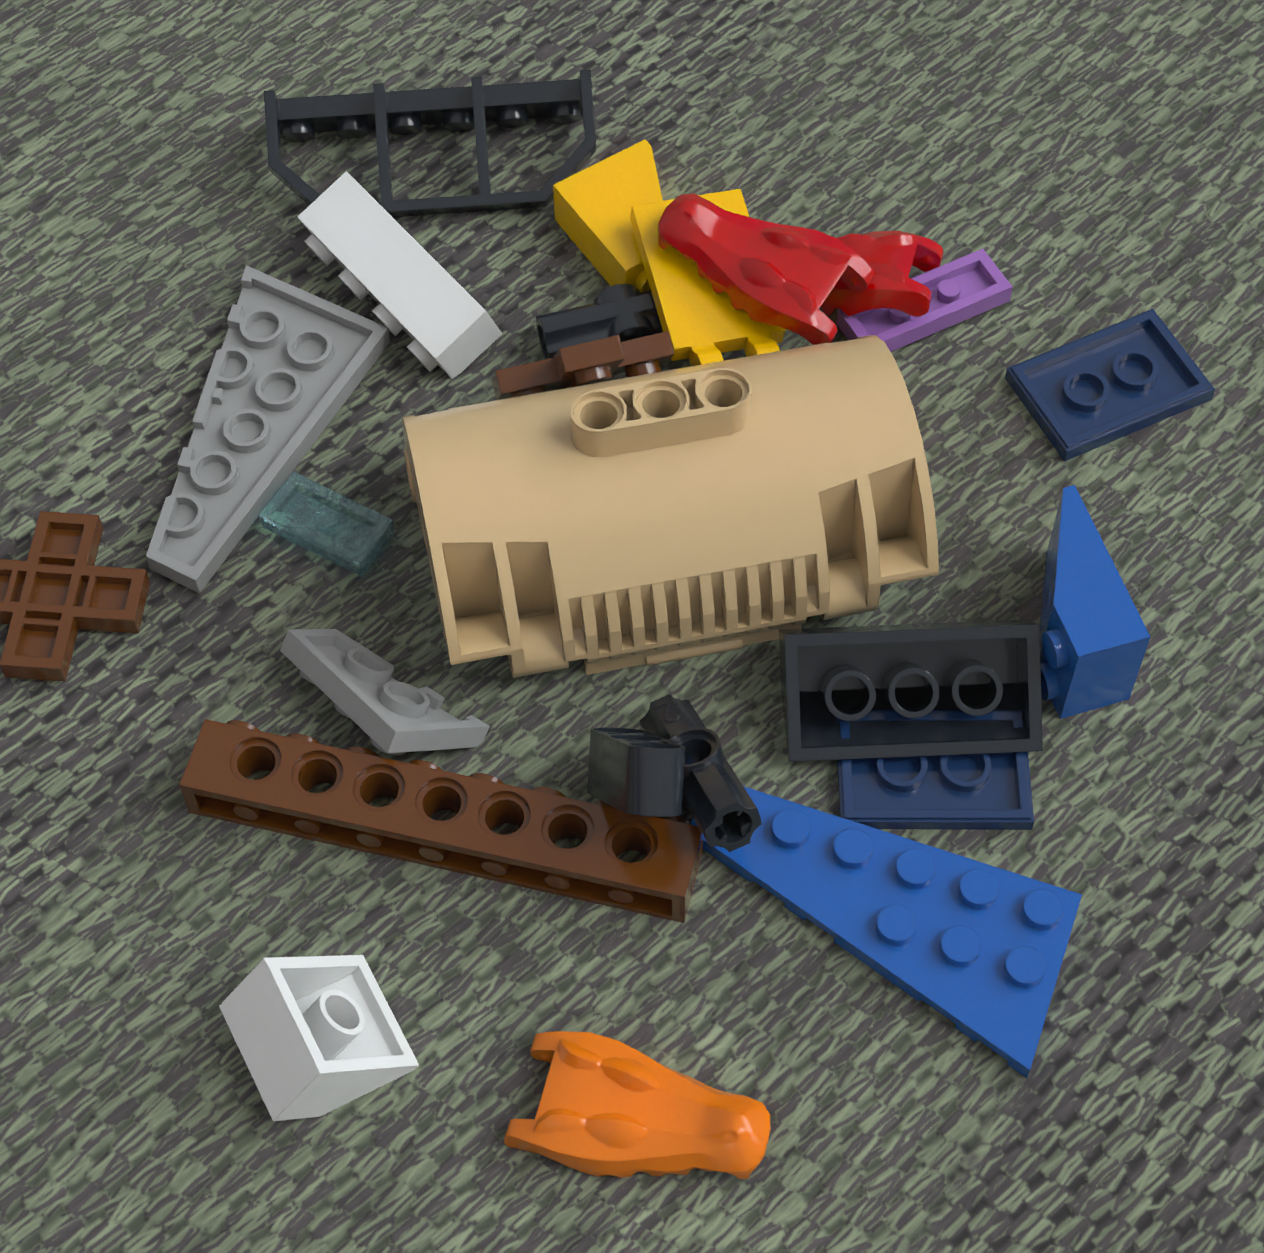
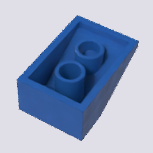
M1075 485L1065 487L1062 490L1046 553L1039 631L1041 698L1044 701L1052 700L1060 719L1129 700L1150 640V635Z

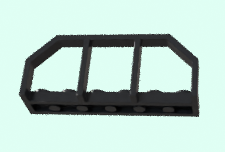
M580 70V79L483 85L482 77H471L472 86L386 92L384 83L373 84L374 93L283 99L277 98L275 90L264 91L268 166L275 177L310 205L320 194L282 163L280 135H283V139L289 142H305L314 139L315 133L336 131L338 137L353 139L367 136L369 134L368 129H376L381 201L377 202L392 217L547 207L554 200L553 185L578 173L596 152L591 70ZM550 117V122L554 124H572L579 122L583 118L584 141L540 191L491 194L485 121H496L497 126L503 128H517L527 125L529 118ZM443 124L445 130L455 132L467 131L475 127L480 195L393 200L388 128H390L391 133L396 135H411L421 132L423 125Z

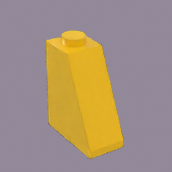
M644 139L553 185L555 221L610 286L630 284L637 287L640 293L650 291L651 289L630 221L632 205L663 201L652 147Z

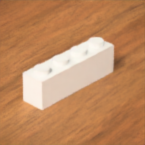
M347 171L298 216L299 220L311 233L304 241L325 265L328 266L335 259L344 268L338 277L359 300L364 299L369 294L379 304L372 312L389 328V331L394 336L403 329L413 339L407 348L429 372L439 365L453 379L502 335V332L486 310Z

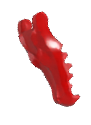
M692 193L676 197L665 208L658 223V244L660 248L665 250L667 247H673L685 259L694 261L697 265L698 275L709 280L715 293L720 294L724 291L728 293L734 309L745 310L752 321L781 327L797 333L813 345L831 343L837 334L838 329L835 323L820 311L819 308L838 280L841 279L852 290L862 292L867 289L875 277V273L869 264L835 237L814 229L772 223L724 210Z
M875 231L866 234L850 233L837 237V239L855 251L869 264L875 273V277L867 289L862 292L852 290L839 279L821 305L824 314L831 315L834 309L839 308L849 317L871 309L889 308L918 317L925 315L929 311L932 298L930 289L908 278L911 266L923 272L940 267L944 252L938 243L929 238L902 231Z

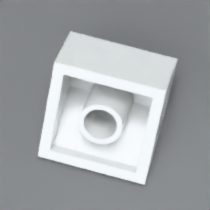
M363 955L263 958L219 1006L273 1121L320 1117L415 1070L419 1066Z

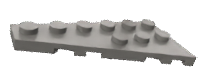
M247 265L241 278L242 290L237 305L232 304L227 319L229 328L222 348L215 353L192 420L194 426L188 447H183L177 464L179 473L172 494L165 498L146 553L150 570L198 593L204 589L391 342L388 327Z

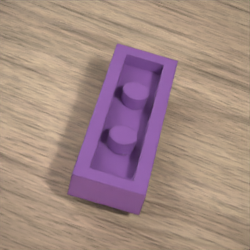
M981 249L911 278L927 286L932 293L929 311L925 315L915 317L897 309L879 308L863 311L848 317L841 309H838L836 324L848 340H854L867 335H876L885 342L890 352L1009 302L1013 287L985 250Z

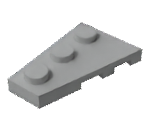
M290 629L286 633L280 651L300 670V675L308 682L315 684L335 703L336 710L352 719L370 737L371 743L380 751L398 756L404 755L406 752L475 748L483 743L490 727L473 715L461 721L441 709L445 697L427 686L418 689L410 684L398 682L391 677L394 665L339 630Z

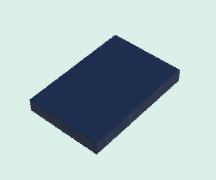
M1154 309L1007 368L1005 374L1008 384L1064 462L1212 400L1215 388Z
M871 710L865 717L856 721H1013L1014 728L1023 727V710H993L981 716L969 715L962 710H932L921 718H907L895 710ZM836 717L837 723H840L841 739L850 738L849 721ZM1028 752L837 760L839 817L876 829H1033L1034 813Z

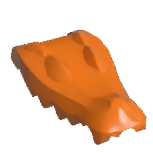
M556 1031L535 1034L530 1050V1055L536 1060L551 1063L535 1119H511L504 1137V1143L507 1147L542 1155L567 1167L596 1177L613 1175L618 1178L631 1177L636 1172H645L651 1176L663 1177L665 1174L688 1175L692 1169L698 1168L708 1172L729 1173L738 1179L745 1180L749 1178L750 1174L765 1156L771 1131L770 1114L763 1102L745 1095L714 1089L655 1061L641 1051L618 1040L590 1032Z

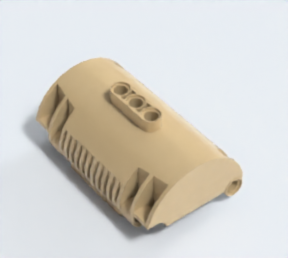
M867 335L854 340L821 343L454 407L415 417L413 415L402 417L406 447L404 457L410 489L412 490L413 503H417L440 620L451 665L508 655L512 676L516 678L569 668V661L584 659L586 675L643 664L647 666L740 649L744 645L779 639V629H801V624H805L807 617L819 615L821 619L827 620L878 610L881 585L939 575L935 508L921 433L904 378L895 358L885 342L876 335Z

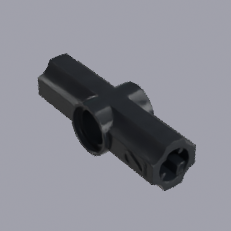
M616 284L606 288L597 295L593 304L536 316L537 332L545 359L554 358L560 348L619 335L620 341L623 342L663 332L651 290L640 293L637 287L630 284Z
M668 694L650 702L648 712L639 720L641 729L685 746L682 808L692 815L710 847L720 846L731 852L749 844L752 834L762 824L761 817L756 805L726 760L718 735L713 730L705 727L689 700H679Z

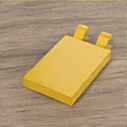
M741 189L698 195L724 210L749 217ZM674 199L632 205L630 221L663 332L669 331L674 355L671 357L672 361L689 358L690 365L695 366L724 361L721 354L724 352L744 349L747 357L780 351L777 343L783 342L786 331L784 328L752 321L745 310L734 309L728 293L724 291L717 294L713 291L709 280L698 275L697 265L694 261L685 259L673 247H667L665 250L660 248L658 244V223L663 211Z

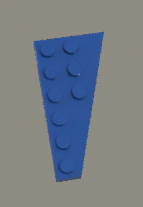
M743 786L756 805L762 822L752 834L750 843L729 852L720 846L710 847L703 836L702 849L748 882H756L784 902L785 908L804 921L808 919L831 935L834 938V942L917 1001L922 1000L954 1022L956 1024L955 1028L973 1041L977 1042L979 1040L1005 1058L1008 1061L1007 1065L1025 1078H1028L1082 894ZM692 819L691 824L697 826L695 820Z

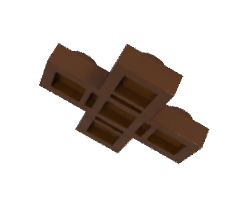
M669 331L623 342L620 341L619 335L560 348L554 358L497 370L491 381L496 400L603 382L612 378V375L624 372L626 377L661 372L660 364L666 363L674 355Z
M40 511L27 561L0 559V624H10L0 660V667L5 677L66 682L79 629L139 634L150 587L146 569L94 566L103 532L99 515Z

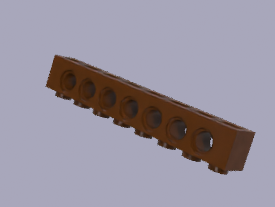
M204 720L179 784L188 811L192 814L685 923L702 857V832L698 826L692 825L688 820L680 816L654 817L628 814L601 800L590 803L571 799L561 792L548 787H534L530 790L504 784L498 778L488 774L474 773L470 776L451 773L443 771L440 767L428 761L411 760L405 763L382 758L376 752L364 747L354 746L346 750L320 744L314 738L304 734L292 733L287 736L263 732L255 726L239 720H231L227 723ZM257 771H272L262 779H248L250 775ZM317 784H333L329 790L322 793L308 792ZM388 796L395 798L387 806L374 807L369 805L374 799ZM441 810L457 812L453 818L445 821H437L430 818L434 813ZM504 823H512L520 827L517 831L507 835L497 834L492 831L495 827ZM564 837H575L583 841L579 846L570 849L561 848L554 844ZM630 850L639 851L646 855L643 860L635 863L624 862L617 858L621 853Z

